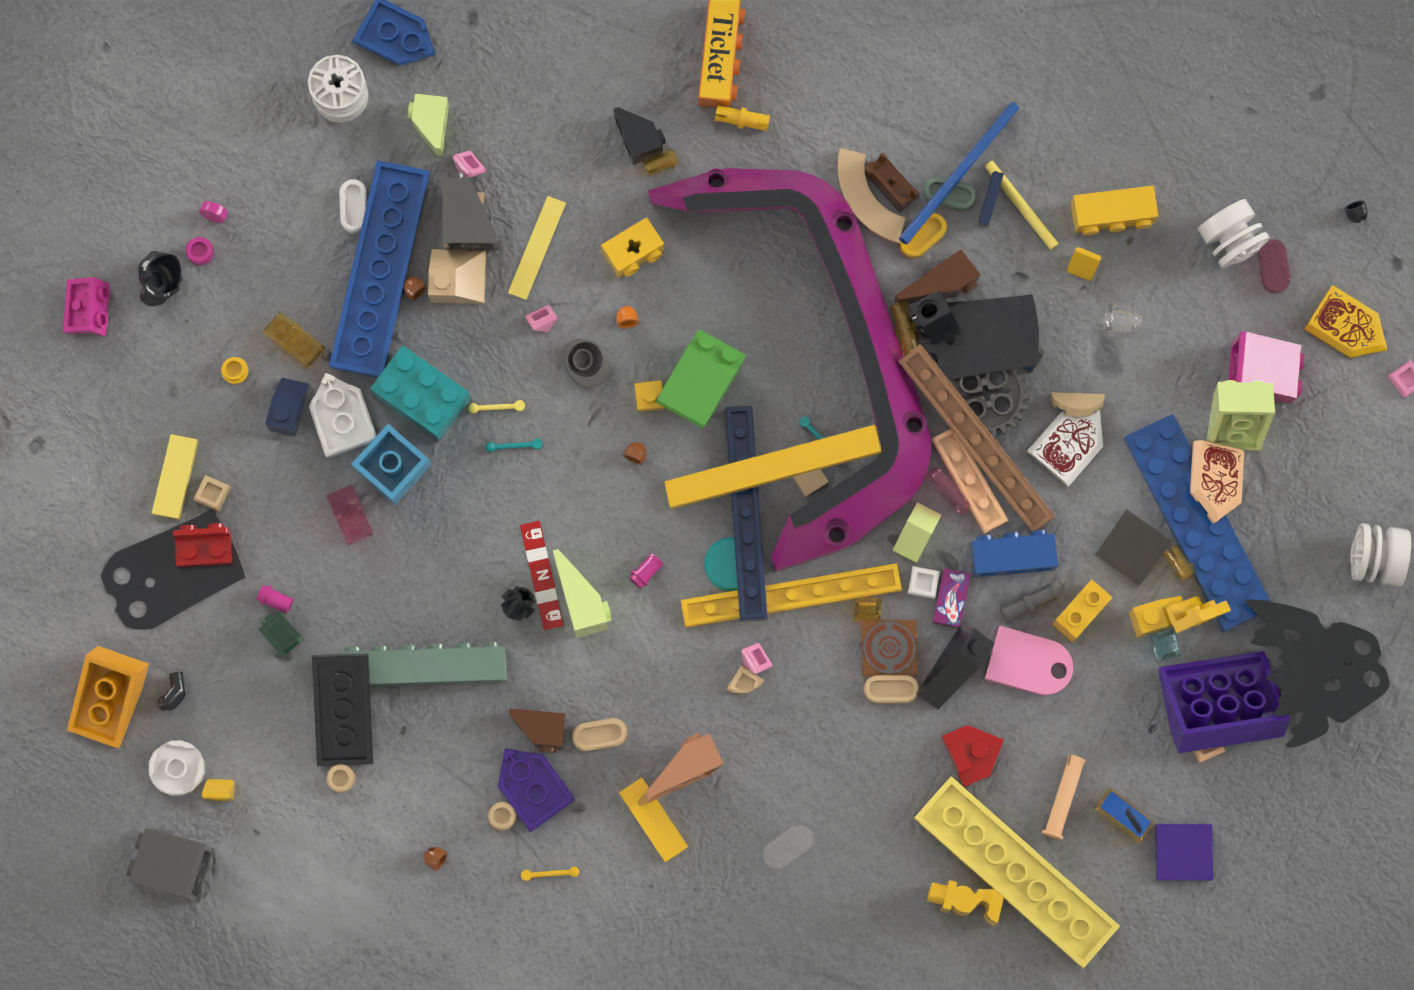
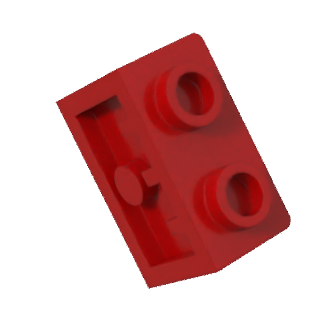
M208 524L207 528L197 529L195 525L180 526V530H173L176 566L178 568L233 564L232 532L228 527H224V524Z

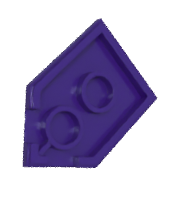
M504 749L498 788L529 832L537 829L575 801L573 795L543 754Z

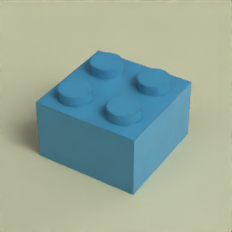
M389 424L384 427L351 464L355 472L394 506L431 467L430 460Z

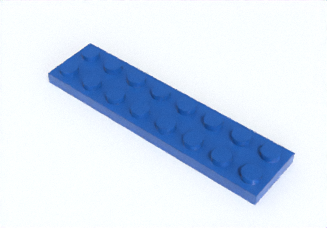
M377 160L329 363L331 369L378 378L386 368L404 291L403 286L407 278L429 183L430 171Z
M1174 414L1125 436L1123 439L1207 602L1214 600L1218 604L1227 601L1231 611L1216 617L1222 631L1226 632L1257 617L1258 615L1245 601L1249 599L1270 601L1227 516H1223L1213 524L1199 501L1196 502L1190 494L1192 449Z

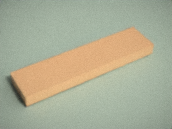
M949 429L932 438L933 446L982 533L985 535L1007 523L1009 520L974 458L955 433Z

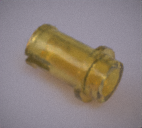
M665 149V153L643 161L649 177L670 167L675 169V165H678L679 162L673 149L669 151Z
M1176 544L1171 547V550L1177 558L1173 557L1169 549L1163 553V556L1177 573L1175 575L1176 578L1180 577L1184 581L1196 572L1193 568L1195 565L1189 563Z

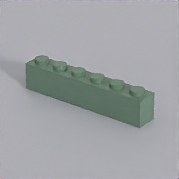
M499 642L483 643L484 647H472V643H458L456 648H445L444 644H430L428 649H417V645H402L400 650H389V646H374L373 651H362L361 647H346L345 652H338V654L369 653L370 688L507 683L505 646L500 647Z

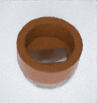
M411 277L404 282L403 290L411 301H415L426 291L427 286L417 277Z
M633 442L626 447L623 456L635 464L642 465L646 458L647 450L642 443Z
M430 847L424 853V862L432 870L438 871L445 863L448 852L439 847Z

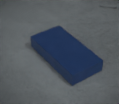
M998 171L992 173L978 220L979 225L989 226L1004 173Z

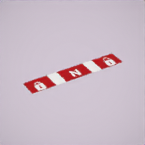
M540 521L521 524L520 529L543 630L562 627L563 620Z

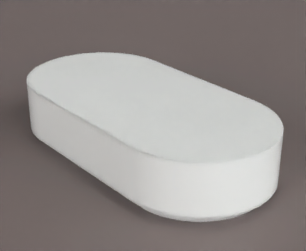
M351 179L344 182L340 187V221L342 227L347 232L358 234L361 231L367 206V191L361 181Z

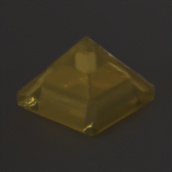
M854 598L853 621H880L881 598Z

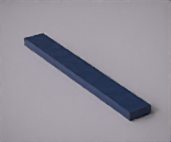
M752 406L725 407L729 464L756 457ZM757 486L731 493L740 622L768 620L759 492Z

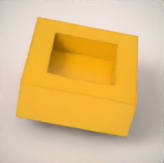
M661 380L634 383L638 412L665 409V407L656 403L662 391Z

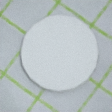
M182 740L164 743V745H161L153 752L149 761V776L153 784L161 792L170 796H184L193 792L201 784L205 775V761L201 752L192 744Z

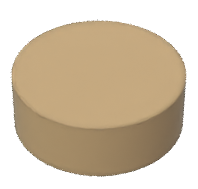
M335 765L327 773V784L333 791L345 793L354 786L355 774L346 765Z
M498 802L490 808L488 819L492 827L505 831L515 824L516 812L510 804Z

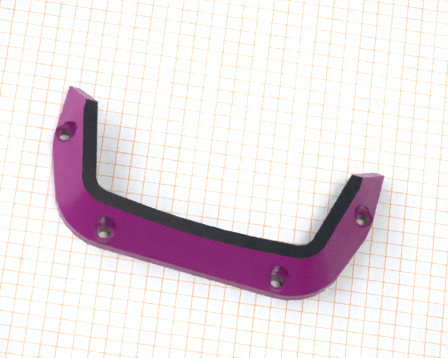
M715 168L700 175L648 190L651 205H662L681 209L685 212L711 213L790 209L796 211L803 218L829 276L847 323L867 387L882 453L867 466L790 514L772 553L771 561L776 573L841 552L856 544L910 502L920 489L928 472L931 457V438L912 378L898 362L904 355L850 205L826 181L797 170ZM713 179H719L723 182V186L711 187L709 182ZM846 221L850 224L851 228L847 231L840 230L837 227V223ZM910 421H915L919 423L921 430L911 432L906 424ZM836 530L840 531L844 536V540L840 543H835L830 540L829 533Z

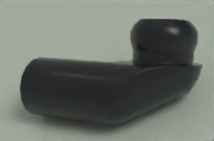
M183 672L169 674L171 688L164 696L158 699V707L161 710H174L185 699L186 692Z

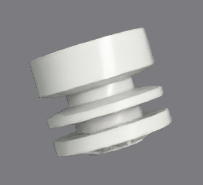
M341 55L326 56L311 69L308 78L309 92L314 106L321 116L329 121L342 123L352 121L361 115L367 106L369 95L363 71L355 61ZM338 81L341 87L336 88L334 82Z
M1246 199L1240 200L1221 210L1197 229L1207 245L1218 241L1221 243L1214 250L1213 255L1218 257L1227 253L1218 262L1222 269L1250 258L1270 240L1267 232L1254 236L1263 228L1261 223L1248 227L1247 223L1255 216V213Z
M1361 523L1358 526L1351 547L1352 579L1362 581L1365 576V580L1372 583L1379 571L1382 584L1402 586L1406 579L1410 562V531L1408 529L1390 527L1387 529L1383 539L1382 529L1379 525H1374L1371 530L1369 524Z

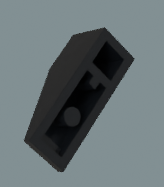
M960 625L916 694L939 710L981 666L995 643L975 628Z

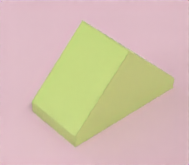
M917 502L892 551L917 563L941 514Z

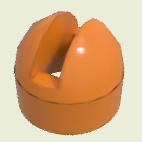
M623 306L618 310L616 320L619 328H632L638 325V314L634 308Z

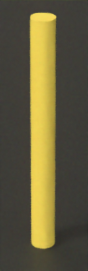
M993 160L984 167L991 176L994 171L1001 172ZM1003 175L1000 188L1050 250L1054 249L1059 244L1005 175Z

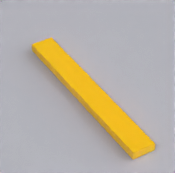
M872 425L664 482L670 508L674 509L882 453L876 426Z
M897 563L765 586L767 614L902 591ZM738 590L681 600L685 628L740 619Z

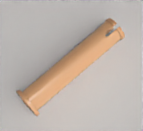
M1068 755L1046 829L1041 832L1042 834L1054 839L1063 840L1061 834L1083 765L1086 761L1085 759L1075 755Z

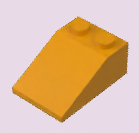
M97 646L86 654L67 731L119 748L142 692L149 663L101 646Z

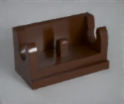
M881 153L874 163L871 161L866 165L865 175L899 213L920 196L918 190L913 188L887 159L884 153Z

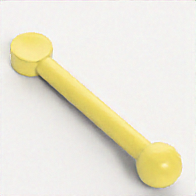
M522 400L516 401L515 404L477 405L471 403L468 406V411L472 414L484 410L515 409L521 412L525 409V403Z

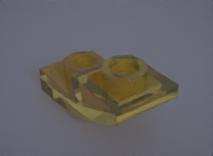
M279 312L263 331L269 339L307 369L325 349L320 342L302 330L298 324L282 312Z

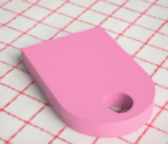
M999 625L984 680L1042 696L1056 694L1069 683L1073 673V662L1064 646L1049 639ZM1054 664H1061L1065 668L1066 675L1064 678L1057 679L1052 676L1051 667Z

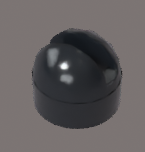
M1363 200L1350 203L1344 208L1348 219L1353 223H1360L1367 218L1368 209Z

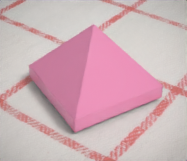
M471 151L453 156L458 173H464L465 177L477 176L486 171Z
M550 305L525 316L533 330L549 332L558 319Z
M759 643L741 650L744 667L754 674L773 666Z

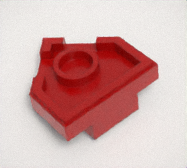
M969 725L941 736L963 787L990 776L1004 739Z

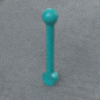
M804 416L800 419L799 424L802 428H807L818 440L823 439L821 434L810 424L808 417Z
M536 438L532 442L495 444L488 442L485 445V449L488 452H494L496 449L527 447L539 450L542 447V441Z

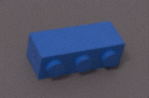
M1047 530L1030 532L1031 536L1020 537V533H1007L1003 535L1004 538L993 539L992 535L976 537V541H972L970 544L973 578L1056 570L1058 559L1055 534H1047Z

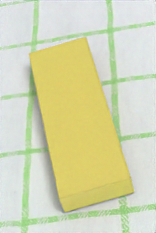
M170 435L152 509L153 515L180 520L199 441L197 439Z

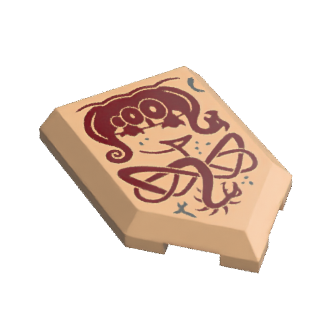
M1199 440L1193 442L1190 494L1196 502L1199 501L1208 513V518L1214 524L1242 502L1244 451Z

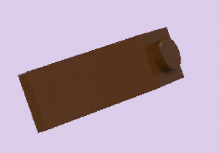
M960 249L898 293L894 303L897 306L913 304L939 290L944 298L957 297L962 292L967 295L978 286L976 282L979 280L980 273Z

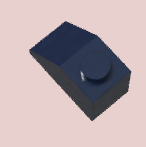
M286 378L281 379L272 397L265 423L269 431L296 437L309 387L308 383Z

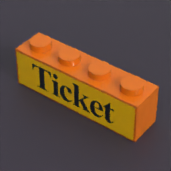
M709 0L698 106L717 108L719 104L730 107L731 101H736L738 85L732 84L733 75L739 76L740 60L735 59L736 50L742 49L743 34H738L739 24L744 25L745 9L740 8L741 0Z

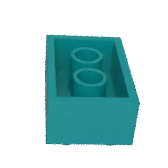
M403 345L370 388L374 397L438 442L471 399L469 391Z

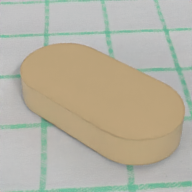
M874 675L865 682L863 692L866 699L875 704H907L917 697L916 693L919 690V685L909 675Z
M616 718L583 723L578 725L573 731V744L577 749L584 752L617 747L626 740L627 728L621 720Z

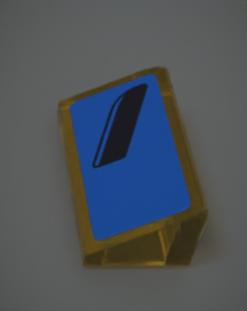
M1111 788L1108 789L1093 809L1137 844L1141 843L1155 822Z

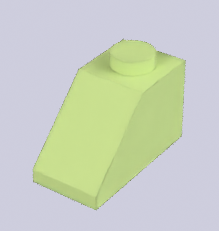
M415 94L414 102H409L408 118H412L415 130L437 156H442L449 109L448 99L441 96Z

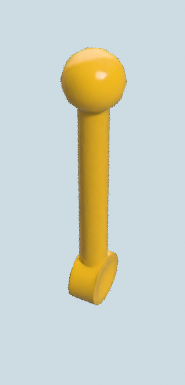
M573 866L568 870L541 872L524 870L521 873V878L524 881H529L536 877L563 875L577 877L579 869Z

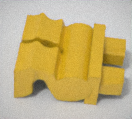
M951 880L946 885L932 882L927 897L928 902L941 905L940 911L949 913L952 910L955 914L967 916L979 904L984 905L986 911L983 917L992 926L998 923L1004 895L997 893L995 889H978L974 894L969 887H957V882Z

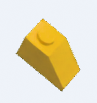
M1182 597L1160 599L1132 608L1129 616L1137 638L1173 628L1174 626L1169 621L1166 607L1182 602Z

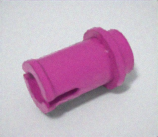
M650 553L636 570L631 571L632 575L629 579L640 589L643 586H648L649 579L663 566V563L654 554Z
M263 585L256 600L260 601V605L266 604L286 615L292 606L294 598L273 590L272 585L268 587Z

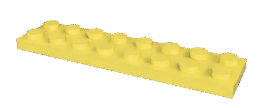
M950 777L914 817L922 827L986 884L995 889L997 893L1004 895V900L1082 969L1120 927L953 777Z

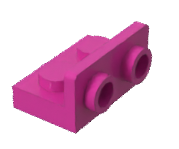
M95 277L67 279L63 333L69 335L93 333L98 336L106 335L108 301L110 298L109 283Z

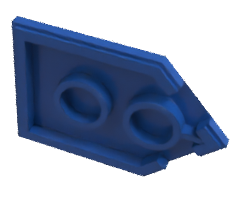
M375 0L352 40V43L398 66L435 55L425 20L386 0Z

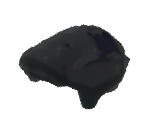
M151 251L140 262L138 266L139 283L142 285L140 299L145 305H162L180 290L182 270L179 259L175 255L161 251Z

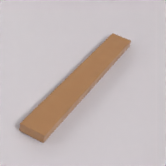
M921 344L918 345L898 362L1031 532L1038 531L1055 518L1051 509Z

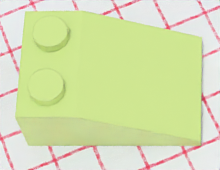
M1234 380L1218 382L1213 394L1206 441L1242 450L1260 451L1275 414L1273 383H1264L1262 381L1241 383Z
M559 549L553 550L576 638L608 630L607 622L612 621L608 602L601 601L599 593Z

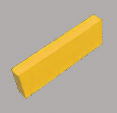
M641 777L620 791L619 794L666 863L687 849L688 845L658 800L639 807V799L649 788Z

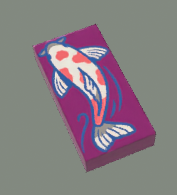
M944 568L932 623L959 628L971 574Z

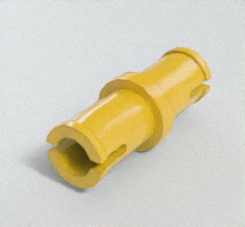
M718 104L714 121L738 125L737 128L740 129L748 127L767 132L770 115L750 112L744 107H741L740 110Z

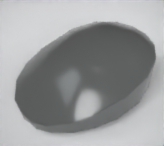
M586 338L572 340L566 345L563 350L562 363L565 372L571 380L585 388H593L602 384L609 371L608 358L603 349L596 342Z

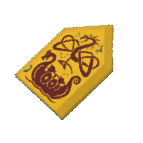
M1333 285L1304 328L1305 331L1348 358L1388 350L1379 314Z

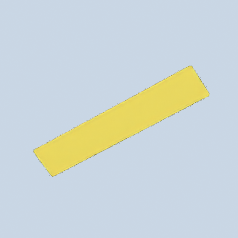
M547 196L509 288V294L527 299L566 205L565 202Z

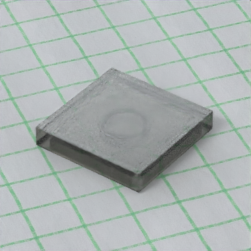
M1126 509L1095 555L1140 586L1172 540Z

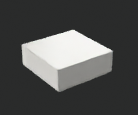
M913 566L907 594L935 599L940 571Z

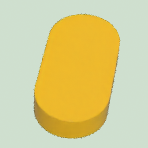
M933 213L907 245L900 241L899 248L901 253L909 259L921 257L945 235L947 229L945 219L941 215Z

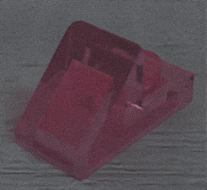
M352 484L326 495L348 546L374 535Z

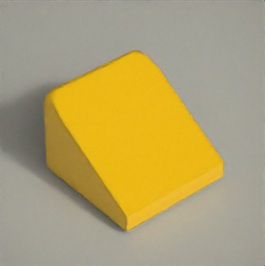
M1076 247L1067 272L1091 281L1102 257Z
M208 779L202 791V797L207 801L234 800L235 782L234 780Z

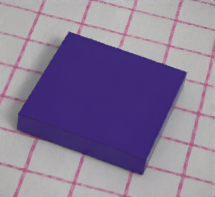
M1155 824L1156 881L1214 880L1212 824Z

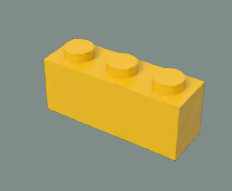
M1154 185L1074 195L1070 202L1075 233H1083L1084 236L1095 235L1099 233V230L1107 229L1114 233L1124 231L1125 227L1136 226V229L1150 228L1159 217Z

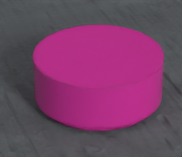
M211 201L203 202L199 210L201 216L216 223H224L228 214L223 206Z
M193 238L186 245V255L191 263L201 266L212 260L214 249L206 238Z

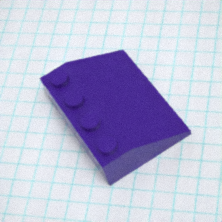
M1264 651L1158 668L1169 728L1178 754L1285 736L1290 716L1289 714L1281 717L1276 716L1275 712L1279 707L1278 699L1281 697V693L1275 682L1266 679L1273 672Z

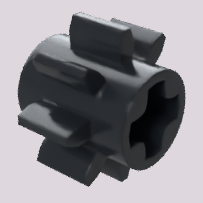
M515 586L513 590L509 588L501 596L505 600L501 604L502 610L512 620L518 619V621H521L524 617L528 619L535 611L532 607L536 602L534 595L525 587L519 588Z

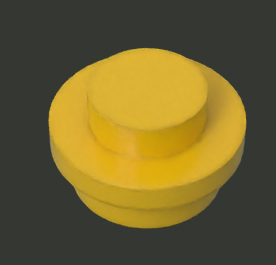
M239 357L228 358L221 367L222 377L230 384L242 383L249 373L247 363Z

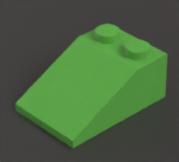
M699 329L666 382L656 403L704 429L739 375L747 355Z

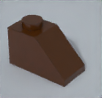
M509 708L511 719L535 747H540L539 752L556 753V749H563L565 713Z

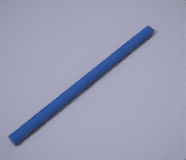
M1011 102L901 234L899 240L903 244L907 245L1019 110V106L1016 103Z

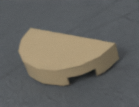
M1051 392L1050 401L1054 408L1059 407L1066 411V415L1074 417L1091 416L1093 411L1103 408L1105 394Z

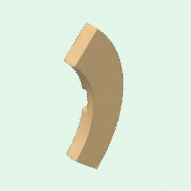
M840 148L837 162L838 183L843 198L850 205L855 218L872 234L887 242L899 245V237L902 233L905 217L886 209L872 194L865 176L866 154Z

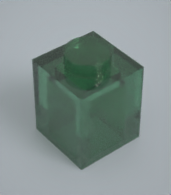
M280 611L276 615L274 612L270 613L261 621L262 626L259 628V631L282 658L304 640Z

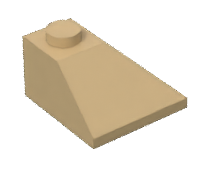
M432 249L428 286L430 303L485 304L486 250Z

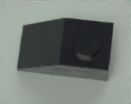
M617 107L613 109L615 122L633 165L663 154V145L666 144L661 129L656 130L652 121Z

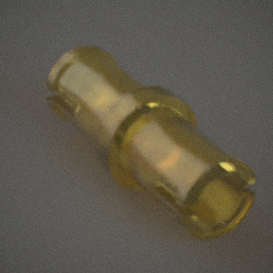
M901 302V308L900 304L896 303L890 307V311L896 326L894 329L895 333L900 339L903 356H906L918 346L915 336L916 326L911 322L907 303Z

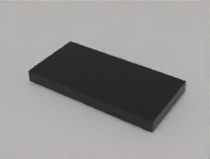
M369 653L313 655L312 671L317 766L373 764Z

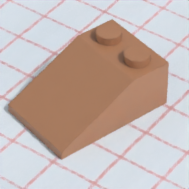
M700 733L686 738L685 742L680 744L681 749L674 755L639 799V807L714 774L724 764L710 734L701 737Z

